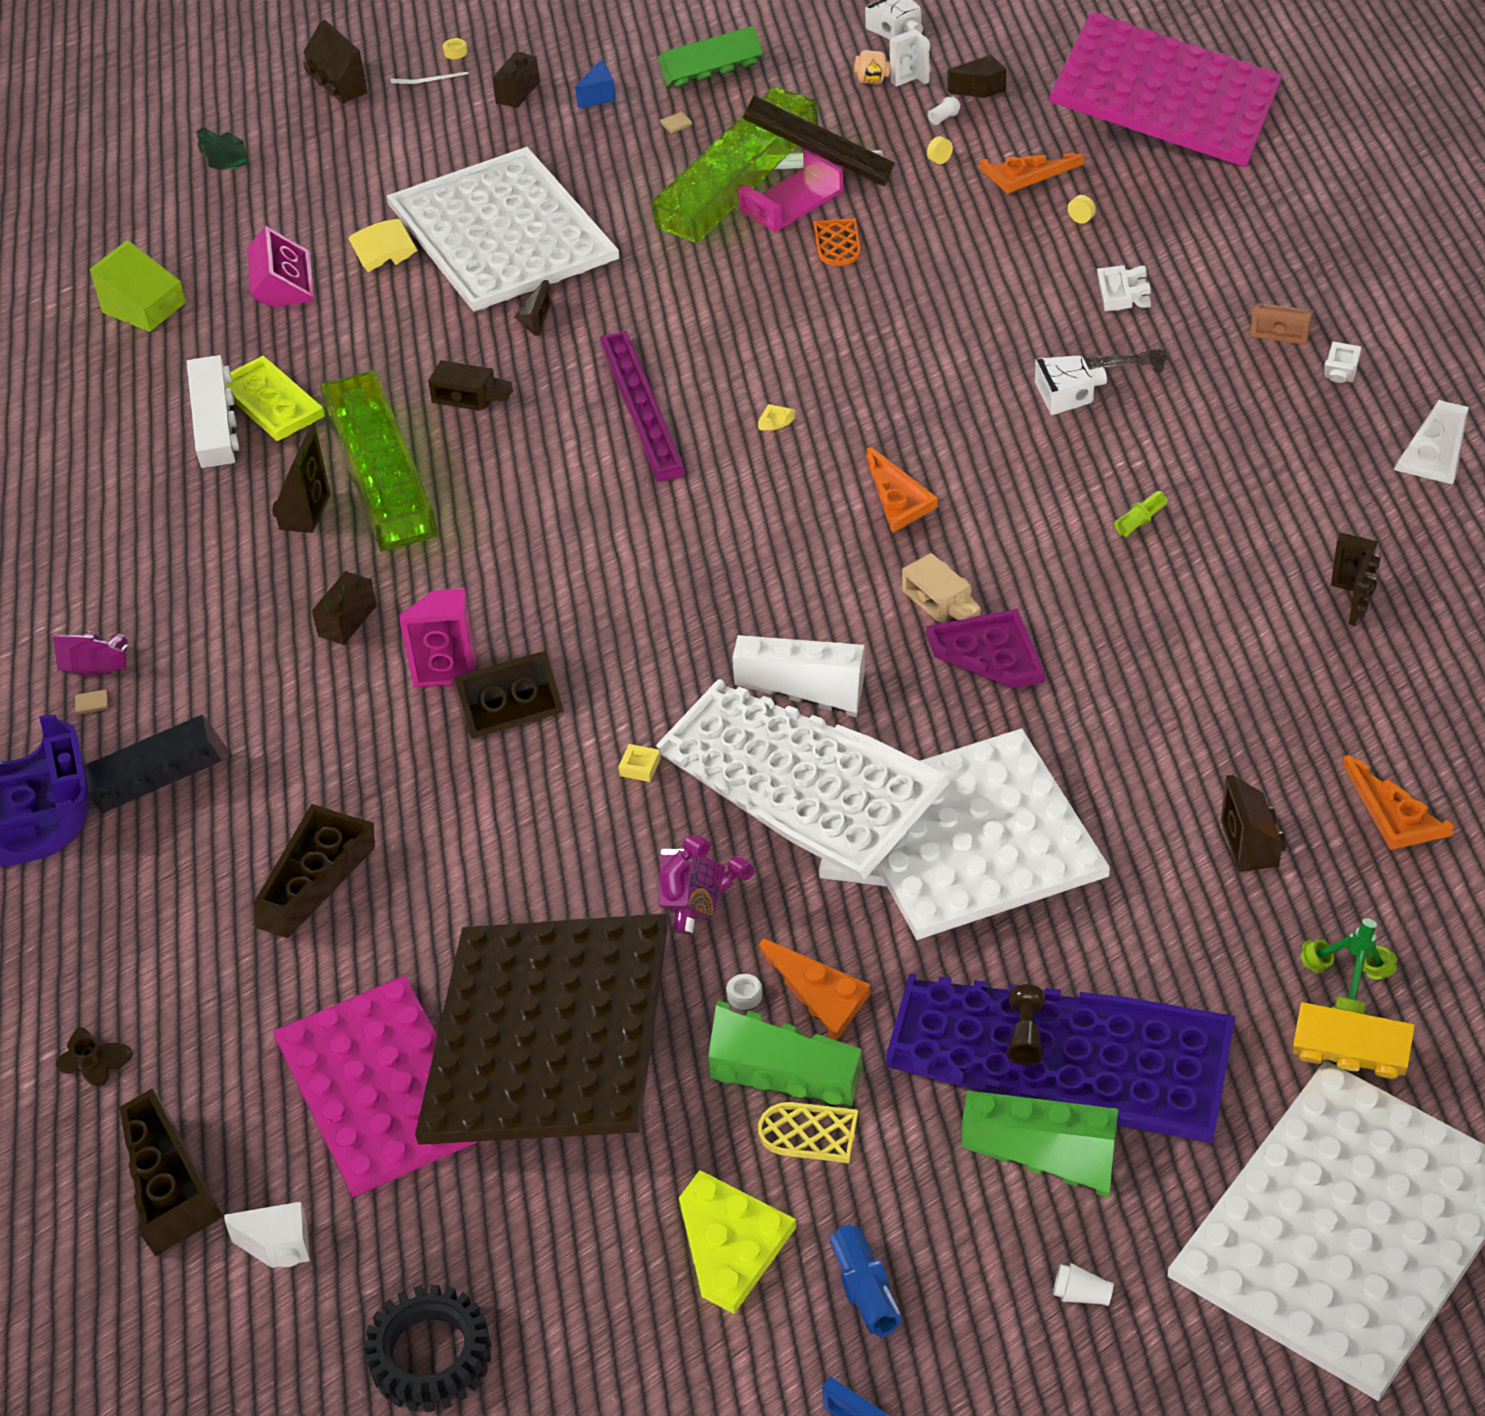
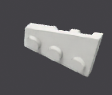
M1438 400L1396 463L1394 470L1453 484L1457 475L1469 407Z

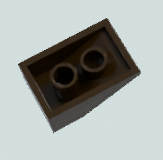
M310 426L290 467L286 480L283 482L279 497L273 503L272 513L277 519L279 530L313 533L331 495L316 427Z

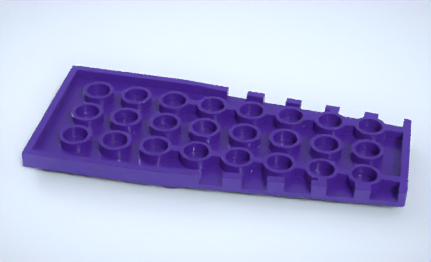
M909 974L886 1054V1066L888 1068L985 1093L1118 1109L1117 1126L1208 1143L1214 1142L1235 1016L1123 996L1080 992L1079 998L1061 996V990L1045 988V1006L1040 1012L1034 1014V1023L1039 1027L1043 1059L1034 1065H1019L1013 1063L1007 1057V1049L1013 1027L1019 1022V1013L1015 1012L1009 1004V992L1018 985L1010 984L1009 990L988 988L986 981L974 980V986L952 984V978L939 976L938 982L916 980V974Z

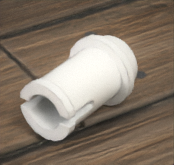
M955 97L944 98L943 103L928 111V119L933 125H938L949 116L957 115L958 110H960L959 101Z

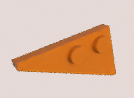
M1351 755L1344 756L1343 767L1390 850L1453 835L1454 826L1450 821L1440 822L1427 813L1428 806L1411 798L1409 793L1388 779L1382 782L1370 774V766L1361 760L1355 759Z
M763 938L759 943L760 952L765 955V960L772 968L776 967L783 975L785 984L800 1002L807 1005L808 1012L813 1018H819L828 1029V1036L838 1041L871 994V985Z

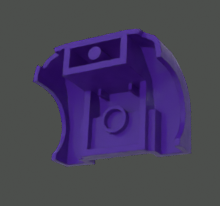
M56 714L39 716L43 737L40 746L34 752L17 760H0L1 868L42 859L57 853L78 836L86 823L89 812V790L77 732L73 723L68 724L57 719Z

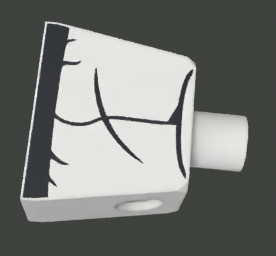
M879 0L865 7L866 29L890 39L914 29L920 33L923 31L921 8L913 0Z
M1081 356L1035 359V384L1051 415L1091 403L1093 401L1094 386L1104 385L1107 382L1105 369L1100 367L1089 370Z

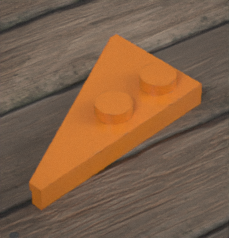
M1082 153L1063 154V159L1046 160V155L1024 156L1022 158L1007 157L1006 162L1000 164H990L988 159L980 160V170L1008 194L1084 165L1085 155Z
M872 447L866 449L867 455H865V459L890 530L893 533L938 507V498L875 449Z

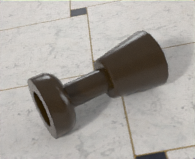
M1023 984L1012 988L1009 992V1004L1015 1012L1019 1013V1022L1013 1027L1007 1049V1057L1010 1061L1019 1065H1034L1043 1059L1039 1027L1034 1023V1014H1037L1044 1008L1045 993L1038 986Z

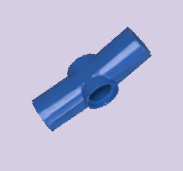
M849 1224L838 1228L833 1235L829 1236L830 1245L841 1269L842 1284L849 1303L852 1306H857L870 1334H876L880 1338L893 1334L894 1330L902 1324L901 1314L890 1294L888 1279L880 1260L874 1259L861 1227Z

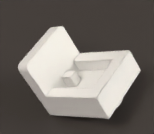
M1332 342L1328 360L1325 361L1324 377L1337 383L1353 382L1361 355V347Z

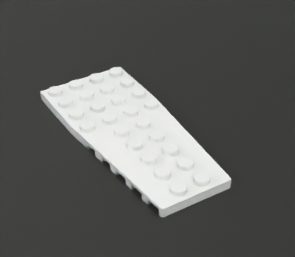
M721 679L717 680L656 745L663 757L787 840L863 881L950 783L947 774L869 736L838 724L835 728L826 725L824 719L814 715L810 718L800 715L798 709L787 706L784 709L775 705L773 700L763 696L759 699L751 696L747 689L738 687L735 690L727 687Z

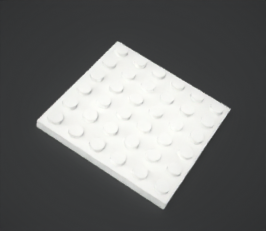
M1022 728L921 760L920 762L947 774L950 783L876 866L916 940L1109 877L1110 871L1109 865Z

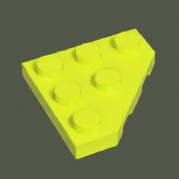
M699 1170L679 1196V1203L701 1297L735 1314L796 1229V1219Z

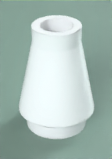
M1070 1263V1266L1060 1264L1055 1279L1053 1295L1061 1297V1302L1091 1303L1108 1306L1114 1283L1106 1281Z

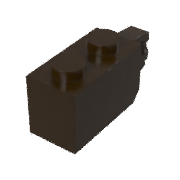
M445 360L439 362L428 380L432 403L477 411L487 408L490 401H508L513 392L512 382L494 377L493 368Z

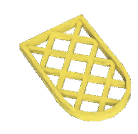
M795 1102L779 1103L771 1106L762 1114L758 1122L759 1138L764 1147L773 1153L783 1156L850 1163L858 1110ZM785 1110H794V1111L788 1114ZM779 1111L783 1118L773 1123L768 1117ZM803 1112L809 1120L798 1126L792 1118ZM810 1112H818L820 1114L813 1117ZM828 1115L834 1121V1124L824 1129L818 1121ZM835 1115H843L845 1117L839 1120ZM853 1119L851 1131H849L843 1124ZM788 1121L794 1130L783 1135L777 1127ZM766 1122L768 1127L762 1130V1127ZM814 1125L820 1133L809 1138L803 1130ZM839 1127L845 1136L835 1142L829 1133ZM771 1131L779 1137L773 1143H770L764 1137V1135ZM799 1134L805 1142L794 1148L788 1139ZM825 1137L831 1145L820 1151L814 1142ZM849 1140L847 1153H845L840 1145ZM784 1143L787 1148H781L778 1146ZM809 1146L814 1152L804 1151L803 1149ZM835 1149L840 1155L829 1154V1152Z

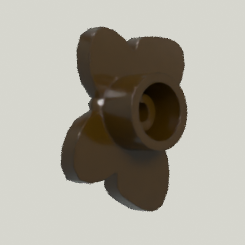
M78 1027L67 1043L68 1051L64 1052L57 1059L56 1067L60 1072L67 1074L81 1071L89 1084L101 1086L108 1081V1070H115L123 1066L132 1058L133 1052L129 1046L122 1043H106L101 1045L97 1038L92 1036L87 1029Z

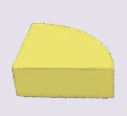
M768 404L758 421V430H777L789 425L795 419V410Z

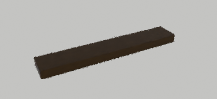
M753 95L742 118L882 186H885L895 162L755 95Z

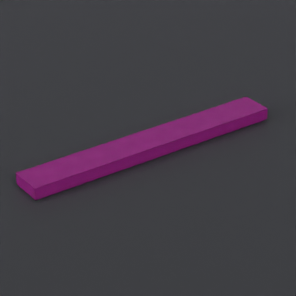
M627 331L601 336L602 349L656 482L685 476L684 466Z

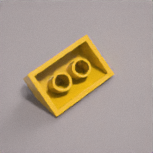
M1301 1002L1292 1054L1299 1055L1300 1060L1308 1063L1320 1064L1322 1060L1337 1062V1067L1344 1070L1359 1071L1360 1067L1375 1070V1075L1396 1079L1398 1075H1406L1415 1024Z

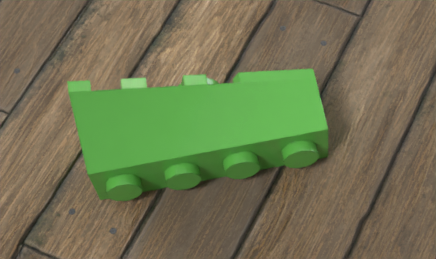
M750 26L664 51L657 60L666 86L675 85L676 88L688 85L690 83L689 80L697 78L698 81H704L711 78L713 73L720 72L721 75L734 71V67L743 65V68L754 66L763 55L755 28Z
M720 1000L717 1001L708 1055L711 1079H716L726 1084L736 1083L751 1086L762 1091L772 1090L787 1093L797 1098L807 1097L822 1100L833 1105H853L863 1072L862 1049L819 1034L809 1038L797 1030L796 1026L783 1022L782 1027H777L760 1021L761 1014L748 1010L745 1016L729 1010L731 1004Z
M967 1090L962 1119V1148L1006 1163L1010 1160L1027 1165V1170L1038 1174H1042L1043 1171L1062 1177L1064 1183L1076 1187L1082 1184L1096 1189V1194L1109 1198L1118 1109Z

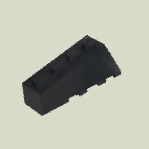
M202 714L84 765L89 796L104 813L231 758V753Z

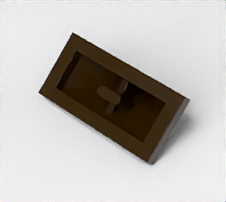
M549 280L541 282L514 316L534 336H540L552 303Z

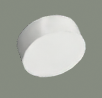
M751 974L734 976L729 980L726 987L727 999L737 1009L747 1010L754 1008L762 1000V984L757 977Z

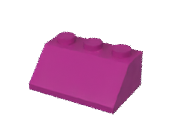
M265 226L247 247L251 295L258 302L266 303L272 307L311 302L314 299L310 251Z
M465 588L433 590L400 615L399 620L413 687L452 685L450 678L477 670V652Z

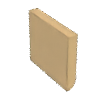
M683 112L660 120L661 124L670 133L693 125V122Z
M107 689L75 695L76 715L108 710Z

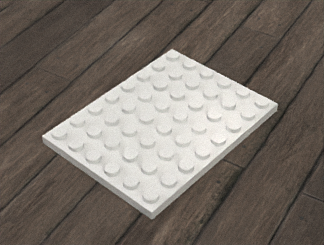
M528 147L387 195L388 205L473 312L486 309L491 305L510 300L521 294L535 291L543 280H549V284L557 283L562 279L620 259L617 247Z
M1325 1060L1170 1265L1168 1277L1373 1399L1380 1401L1485 1244V1145Z

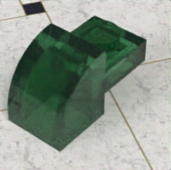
M205 127L196 131L199 141L197 144L198 148L206 156L209 167L227 170L240 167L248 162L243 140L229 132L219 136Z

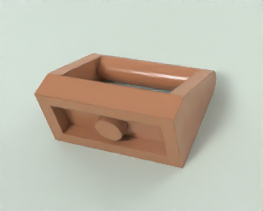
M1257 303L1252 312L1250 337L1307 345L1314 310Z

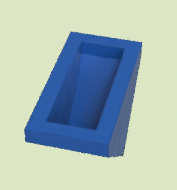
M599 61L575 85L578 108L616 101L614 80L604 61Z

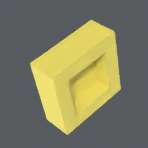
M629 744L618 766L619 776L651 782L661 759L660 750Z

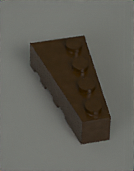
M311 804L253 903L256 928L288 938L375 849L374 823Z
M151 1088L119 1108L125 1144L130 1157V1163H128L130 1175L134 1181V1199L139 1212L140 1223L138 1224L140 1235L154 1255L158 1256L222 1218L223 1215L169 1113L154 1089Z

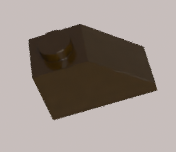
M992 55L947 69V91L950 94L981 98L1006 91L1007 69Z

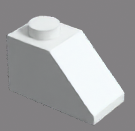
M301 1202L224 1215L225 1224L232 1243L271 1268L279 1266L291 1267L297 1263L310 1261L308 1226Z

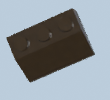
M326 20L321 21L304 49L305 61L303 65L306 73L314 77L320 86L328 90L329 94L342 104L367 94L360 50Z
M546 650L450 678L459 710L471 739L564 712Z

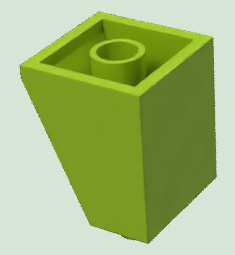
M127 240L90 268L102 313L151 332L186 303L181 281Z

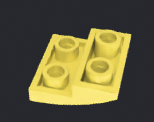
M400 219L373 224L348 237L368 273L383 265L390 258L397 265L418 251Z

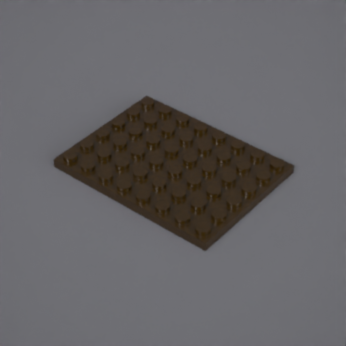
M666 913L462 927L415 1136L418 1145L639 1133L668 931Z

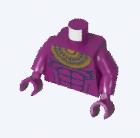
M695 835L687 836L684 839V849H662L658 903L660 907L675 913L672 931L684 935L693 934L695 918H711L714 915L719 896L734 884L732 880L735 877L746 881L755 872V868L741 856H734L730 859L728 871L725 873V866L705 857L711 849V843L702 836L697 837Z

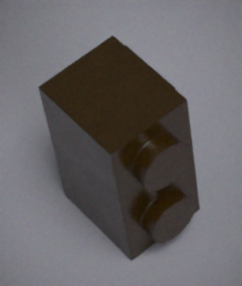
M514 52L493 76L496 104L518 108L540 82L537 56L524 52Z
M348 571L341 575L312 609L318 637L342 645L347 643L377 607L371 579Z

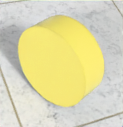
M459 38L449 39L442 46L444 56L448 59H459L468 53L466 42Z
M942 136L935 137L927 149L929 160L937 164L945 163L952 154L953 146L951 141Z
M1078 195L1069 202L1068 213L1075 222L1083 224L1094 217L1096 207L1089 197Z

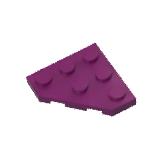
M1018 609L926 626V637L934 657L1014 689L1045 683L1044 669Z

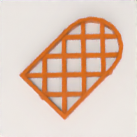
M856 218L813 221L816 251L821 261L832 266L850 265L860 257L861 245ZM836 226L840 228V230L835 232L831 230V228ZM844 231L851 233L848 237L841 235ZM827 232V233L831 234L832 236L829 237V238H826V237H824V236H822V235ZM836 237L842 239L840 243H836L832 240H834ZM848 242L853 246L848 249L842 245ZM827 244H830V245H832V246H834V247L829 250V249L825 248L824 246H826ZM839 248L845 252L839 255L834 251H836ZM847 254L853 255V257L849 259L845 258ZM829 255H831V256L835 257V259L832 260V259H829V258H827V257H828Z

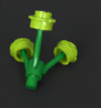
M1363 919L1361 926L1356 928L1354 933L1332 945H1329L1322 939L1313 942L1307 940L1302 945L1301 961L1307 969L1312 970L1316 974L1323 973L1324 970L1333 964L1334 952L1349 947V951L1356 956L1349 996H1337L1336 1005L1332 1006L1334 1009L1368 1015V1013H1365L1367 1002L1357 999L1362 970L1367 973L1368 978L1381 980L1392 976L1397 969L1395 954L1385 947L1376 946V934L1374 932L1377 923L1372 919Z

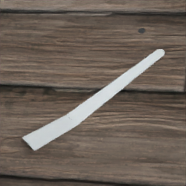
M468 72L415 80L390 78L391 83L417 84L466 75Z

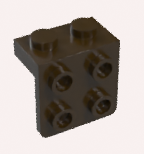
M1340 532L1336 544L1331 586L1353 591L1349 625L1355 626L1359 616L1365 617L1369 605L1367 595L1372 597L1374 595L1377 578L1373 577V573L1376 574L1378 571L1381 555L1376 554L1378 541Z

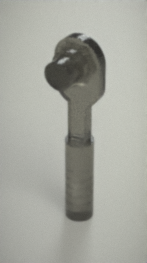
M1156 349L1143 351L1139 355L1122 356L1120 354L1087 357L1086 365L1088 369L1140 363L1142 365H1152L1153 371L1159 373L1165 370L1164 365L1168 355L1165 350Z

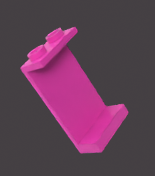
M806 149L803 151L804 169L763 193L757 192L746 184L738 188L739 211L776 232L844 191L843 169Z

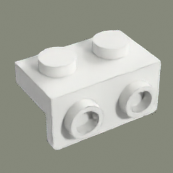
M916 29L890 38V81L896 87L914 79H918L923 84L929 83V73L931 70L929 64L930 42L927 37L923 36Z

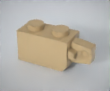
M930 553L902 569L903 592L936 621L947 622L953 618L962 620L981 616V608L971 597L972 590L969 582L957 575L946 562L941 561L934 554Z

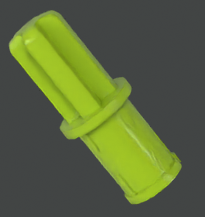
M1157 491L1142 503H1134L1128 513L1114 522L1116 531L1121 536L1127 537L1139 526L1150 523L1151 516L1168 503L1167 497L1164 496L1163 492Z

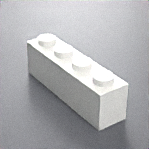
M221 355L186 360L195 448L201 468L236 463L234 451H239L237 434H232V428H237L235 413L230 411L229 407L234 405L232 389L227 388V383H232L229 366L223 365Z
M737 636L732 657L735 685L771 695L780 692L787 694L789 700L801 702L802 699L819 703V708L830 711L833 707L846 710V715L857 718L865 675L864 645Z

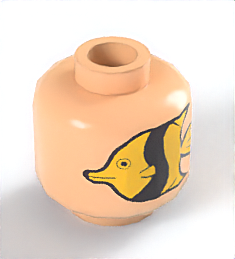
M863 50L859 56H855L854 76H857L860 83L880 85L883 82L884 76L889 77L890 61H886V56L883 52Z

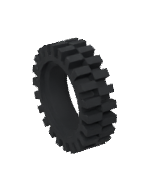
M421 1285L414 1287L416 1297L409 1299L404 1290L397 1294L400 1304L396 1306L391 1299L383 1304L386 1314L384 1315L377 1311L372 1317L375 1326L368 1325L366 1331L368 1340H364V1349L373 1382L376 1388L379 1387L381 1394L386 1399L391 1396L393 1404L400 1408L404 1401H406L408 1410L416 1412L419 1403H423L425 1411L432 1412L435 1411V1401L441 1400L443 1409L452 1406L451 1396L456 1395L461 1402L467 1398L465 1390L467 1386L473 1391L477 1389L480 1385L478 1375L485 1378L488 1371L486 1362H491V1341L484 1314L481 1315L480 1307L476 1302L471 1304L470 1297L462 1292L457 1297L456 1289L447 1286L445 1293L441 1294L439 1285H431L430 1294L424 1295ZM442 1320L453 1324L461 1331L464 1336V1346L461 1354L450 1367L442 1372L428 1376L412 1375L400 1369L392 1359L393 1349L398 1338L405 1330L419 1322Z

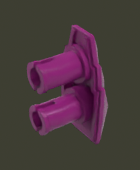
M86 631L81 636H53L57 670L98 677L99 674H111L112 671L127 668L125 651L129 645H125L128 643V640L121 634H114L107 642L100 641L98 635L92 631Z

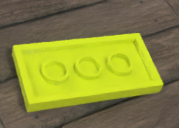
M261 356L230 372L232 383H227V388L232 389L234 403L276 441L286 438L292 433L325 417L323 407L265 356Z

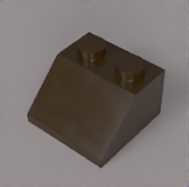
M1227 775L1221 824L1238 871L1245 872L1279 867L1281 852L1286 850V842L1283 832L1277 831L1276 814L1273 806H1268L1264 793L1234 775Z

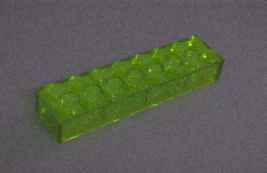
M775 86L761 98L819 126L816 100ZM742 116L651 202L655 227L698 243L739 203L738 188L746 184L754 189L798 145L742 119Z
M371 370L320 384L326 414L380 552L437 537L438 532L432 505L376 371Z

